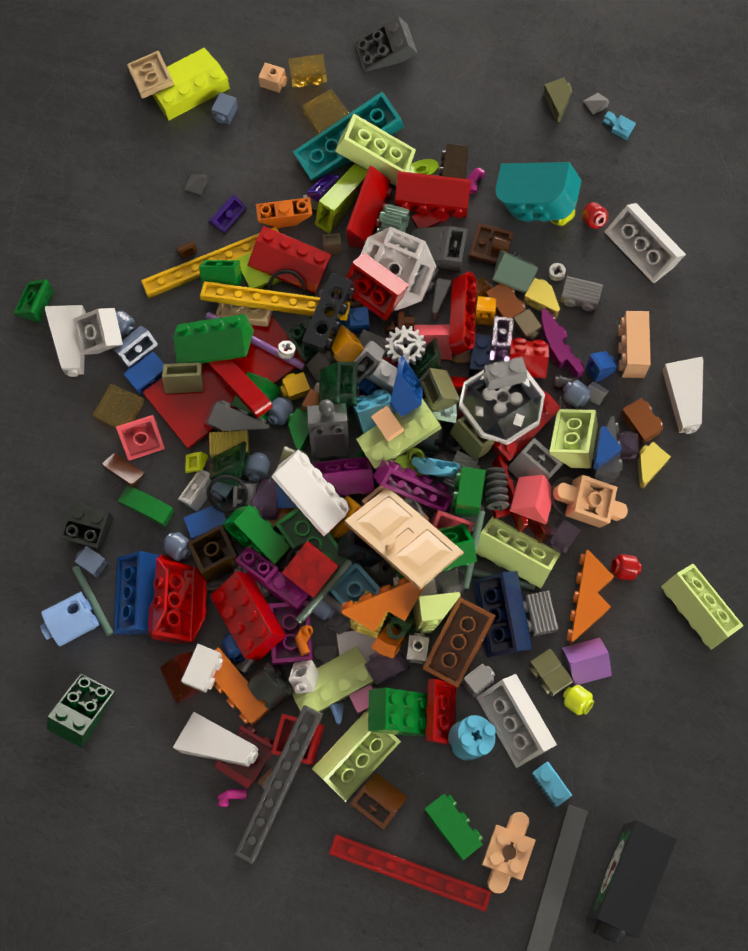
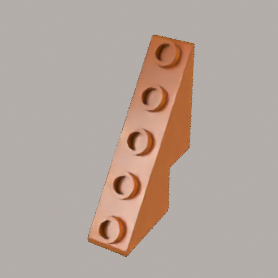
M589 550L585 554L581 553L579 565H582V570L577 573L576 584H579L578 591L574 592L573 602L576 605L575 610H571L569 620L573 622L572 629H568L566 641H569L570 645L611 608L599 595V592L612 581L614 576Z
M404 577L399 579L398 584L394 586L388 584L379 588L380 592L373 595L369 592L360 596L361 600L353 603L351 600L343 603L340 611L342 614L375 632L387 611L405 621L424 587L419 590Z

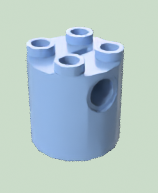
M80 592L42 611L44 623L40 625V628L47 640L53 637L55 642L62 646L99 626V622L91 612L92 607L89 601Z

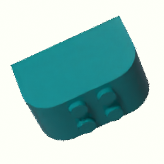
M570 162L501 163L496 184V195L515 219L526 222L532 220L543 222L561 220L574 211L582 180Z

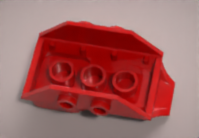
M160 554L159 558L156 557V573L153 584L154 599L149 606L148 633L155 640L169 643L194 642L206 615V579L197 567L186 565L181 560L175 561L169 556Z

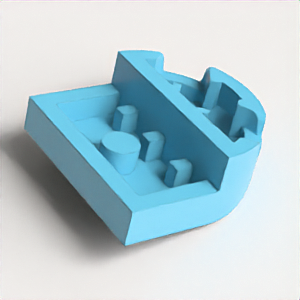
M413 457L411 462L419 473L435 475L437 477L456 478L460 465L456 462L432 458Z

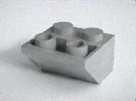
M534 438L508 466V471L517 479L525 476L544 475L549 480L563 463L550 455V451Z

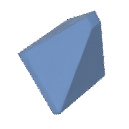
M343 702L334 703L330 706L338 726L342 724Z

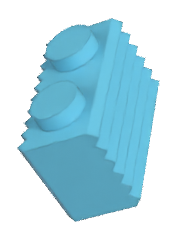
M548 761L531 773V777H533V780H536V784H538V787H541L540 790L543 791L545 797H548V801H550V804H553L554 808L572 796Z

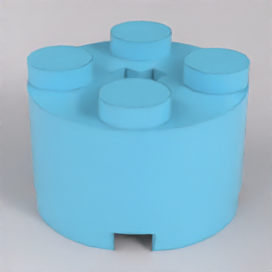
M471 715L451 727L448 741L449 744L451 743L453 753L458 758L467 761L474 760L488 754L495 744L496 729L485 718Z

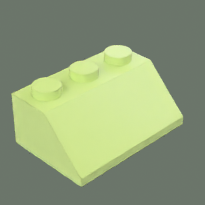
M560 409L556 415L550 455L571 468H591L598 427L596 410Z

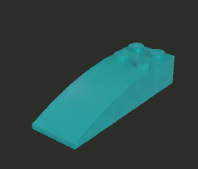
M380 92L293 151L312 181L351 162V160L335 152L353 114L390 135H394L404 128L400 116L383 92Z

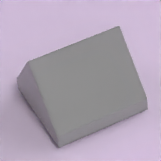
M593 381L588 386L591 390L589 401L600 406L609 390Z

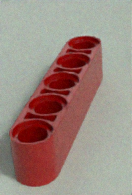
M466 272L452 280L449 347L454 355H459L474 348L477 280L472 272Z
M231 359L208 362L213 372L256 418L261 417L273 408L267 396Z

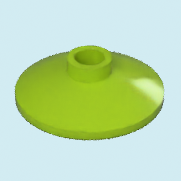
M433 159L419 160L410 165L408 172L434 175L439 169V163Z

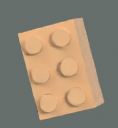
M626 311L624 318H621L620 325H618V336H621V342L618 343V353L621 354L618 370L622 371V378H644L651 365L649 311Z

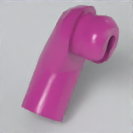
M481 168L474 169L467 178L471 179L470 194L477 193V181L485 177V171Z
M228 789L219 794L217 797L218 806L227 807L229 805L228 800L246 799V789Z

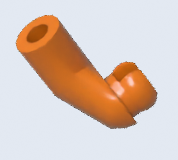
M310 625L302 626L295 637L301 656L310 653L307 645L309 638L313 634V628Z

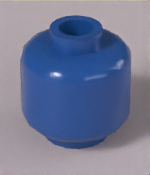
M228 632L222 640V648L226 657L236 662L244 660L245 658L234 638Z

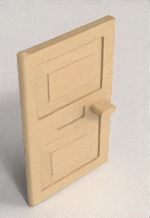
M387 488L344 522L419 590L464 553L396 493Z

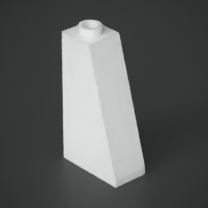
M82 305L45 306L61 369L65 375L70 377L84 374L85 355H81L73 318L86 314L85 309Z
M703 357L667 363L662 370L679 433H694L702 424Z
M195 712L191 715L173 746L174 749L183 754L249 767L251 763L253 764L256 761L259 750L250 742Z

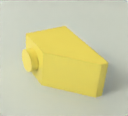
M534 278L525 294L523 303L538 311H542L545 308L557 319L560 308L552 286L543 279Z
M654 442L649 446L645 445L639 451L640 457L637 462L639 485L642 489L671 457Z

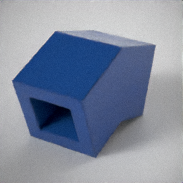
M366 378L358 385L356 384L359 387V391L365 396L371 395L374 391L378 390L375 384Z

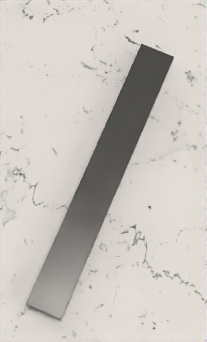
M307 705L303 706L234 855L254 864L323 713Z
M567 805L526 951H549L587 817V810Z

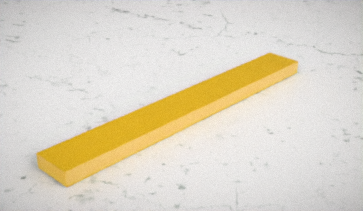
M276 226L273 227V228H270V229H273V230L279 232ZM260 233L141 280L148 298L200 278L199 266L204 260H236L243 255L251 253Z
M204 281L200 294V299L203 301L313 316L320 297ZM347 302L348 308L346 314L342 315L340 320L347 321L350 309V302ZM329 311L325 316L332 317L334 312Z

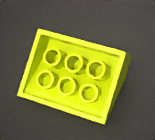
M202 48L168 66L167 69L174 85L152 95L169 121L219 95L220 92L223 93L229 90L230 87L228 77L219 63L205 48Z

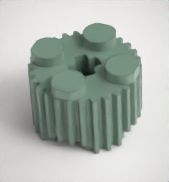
M385 204L384 210L380 213L379 222H381V226L378 228L377 233L388 227L405 232L409 224V210Z

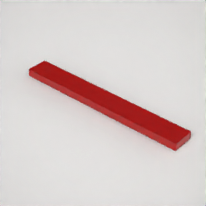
M337 834L329 852L330 855L484 912L492 891Z

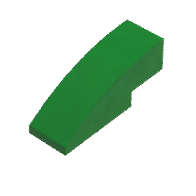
M128 485L117 500L118 503L164 528L175 513L173 507Z

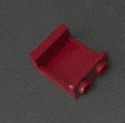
M240 725L236 735L259 749L256 761L253 764L251 763L249 767L218 760L214 767L250 790L272 756L271 751L274 741L265 735L262 738L257 736V730L249 725H246V727Z

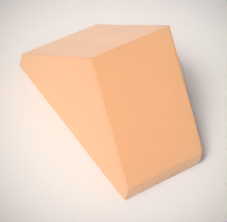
M388 406L371 416L388 442L404 431Z

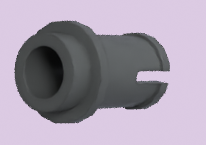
M559 374L554 377V387H557V389L564 388L569 381L573 383L575 380H578V377H565Z

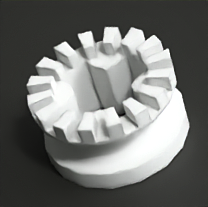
M554 263L550 266L549 277L553 281L563 280L566 272L564 265ZM560 269V273L555 275L554 271Z
M282 341L278 347V356L283 359L286 358V360L288 358L291 359L295 353V345L290 341Z

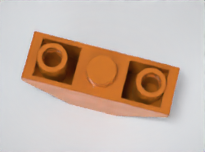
M310 197L256 204L258 222L272 227L296 226L312 216Z

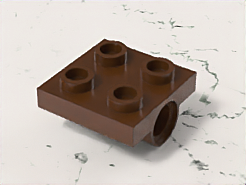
M478 223L469 258L496 265L500 250L509 251L514 232Z

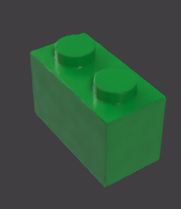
M204 260L199 266L202 287L204 281L239 286L242 282L240 260Z

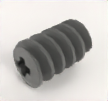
M492 467L485 471L484 503L489 510H503L509 507V503L506 502L509 500V496L505 495L508 493V489L504 488L508 486V482L504 481L508 478V475L503 473L505 470L501 467Z

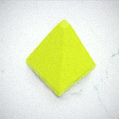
M203 452L187 454L185 473L202 471L208 460V454Z

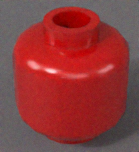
M593 202L584 207L581 218L590 228L600 229L608 221V212L599 203Z
M619 554L611 562V572L617 579L632 581L636 579L642 570L641 563L633 555Z

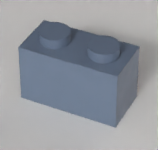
M140 326L122 340L123 345L113 348V351L126 366L130 367L155 348L158 343L146 328Z

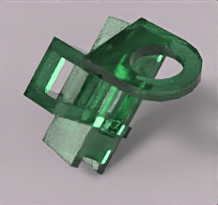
M388 612L384 620L388 622L386 631L392 639H400L406 632L412 635L416 628L414 620L409 615L404 621ZM392 625L401 629L399 635L392 633Z

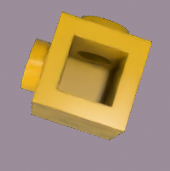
M304 372L296 375L292 373L282 379L280 390L283 397L293 401L307 396L310 387Z

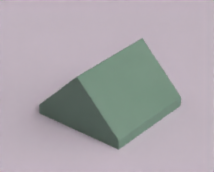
M500 250L492 280L526 294L538 267L532 262Z

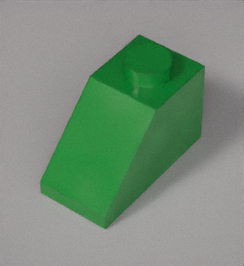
M297 408L294 413L290 414L287 423H289V430L296 450L299 449L303 452L310 440L308 413Z

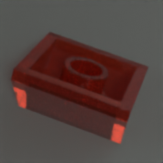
M194 651L176 655L160 667L176 704L202 692L181 682Z

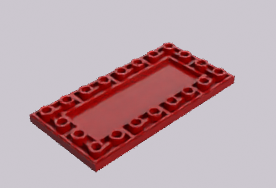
M272 316L268 327L251 325L254 329L253 336L277 349L282 341H290L295 345L293 357L303 363L308 361L304 353ZM250 343L246 357L231 359L245 374L250 372L267 378L274 384H277L285 376L297 369V367ZM208 362L201 363L203 392L165 394L162 378L143 391L145 397L188 450L215 430L203 424L212 403L223 400L232 404L236 396L213 372Z

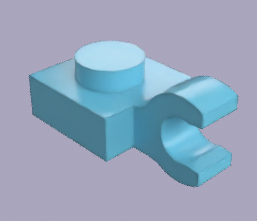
M610 111L606 113L603 120L604 124L613 127L612 133L625 140L628 139L636 125L635 122L622 115L616 118Z

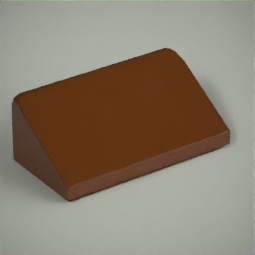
M113 453L102 463L104 469L133 488L136 487L145 475L143 471L116 453Z

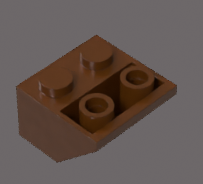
M375 772L350 804L384 831L408 797Z

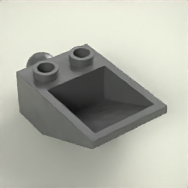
M325 399L319 405L307 406L312 460H321L328 456H336L338 458L350 457L346 403L333 404L332 401Z

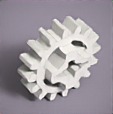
M403 325L402 330L396 327L395 333L389 332L390 338H386L387 345H385V351H388L387 357H392V363L396 361L399 363L401 356L405 358L408 364L412 362L413 365L416 364V359L422 360L421 354H425L426 342L423 341L424 335L418 336V329L414 332L412 331V326L407 330L405 325Z

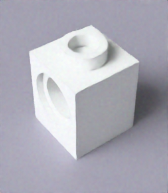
M301 661L293 664L289 682L296 694L315 691L319 672L313 661Z

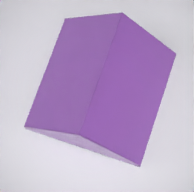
M600 637L562 648L570 677L573 680V686L612 676L609 653Z

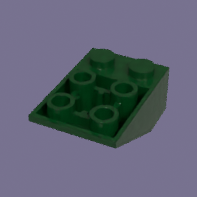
M81 673L48 715L47 730L82 748L94 731L115 691Z

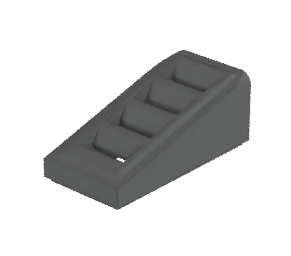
M438 279L436 281L432 320L437 319L451 289V280Z

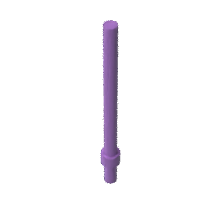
M208 312L205 318L209 320L219 317ZM252 335L250 343L280 358L277 348ZM294 357L287 360L286 358H280L300 370H303L305 367V363Z

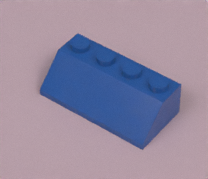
M138 551L117 557L114 634H149V606L154 599L153 584L156 573V557L159 558L158 554Z

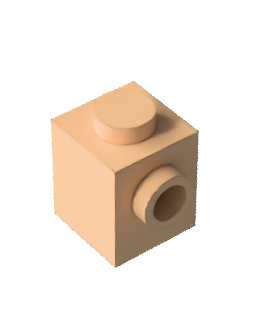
M264 63L259 75L260 87L280 93L282 87H285L287 83L285 69Z

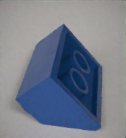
M403 356L399 358L390 403L395 413L398 412L402 417L421 406L423 395L419 379Z

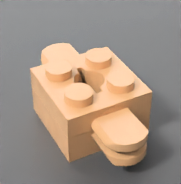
M585 475L574 479L572 485L561 483L553 490L554 499L567 504L565 516L599 528L609 524L611 519L619 521L625 518L628 513L627 506L615 500L616 486Z
M523 812L512 814L506 828L495 825L481 865L492 869L487 884L493 893L499 894L506 891L511 877L520 881L523 879L536 841L525 836L529 826V818Z

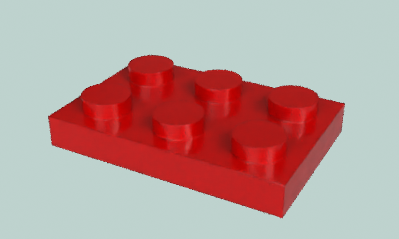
M428 679L426 741L451 745L448 741V735L451 727L455 724L456 687L445 681Z

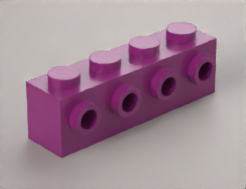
M382 459L373 475L380 486L436 510L445 512L453 499L448 486L443 482L438 481L436 483L427 475H417V472L409 467L404 469L393 460L388 462Z

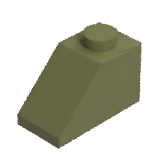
M564 77L545 84L543 95L557 123L561 121L572 93V87L570 83L566 82Z

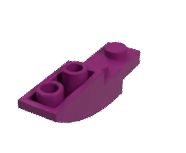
M545 308L542 309L540 315L541 333L544 342L548 343L550 357L558 369L566 366L574 377H581L584 372V364L579 358L576 359L572 354L571 347L565 344L567 340L566 330L563 326L557 324L551 312H548Z
M249 546L236 558L235 562L282 603L286 602L292 608L298 610L308 599L309 594L279 572L278 567Z

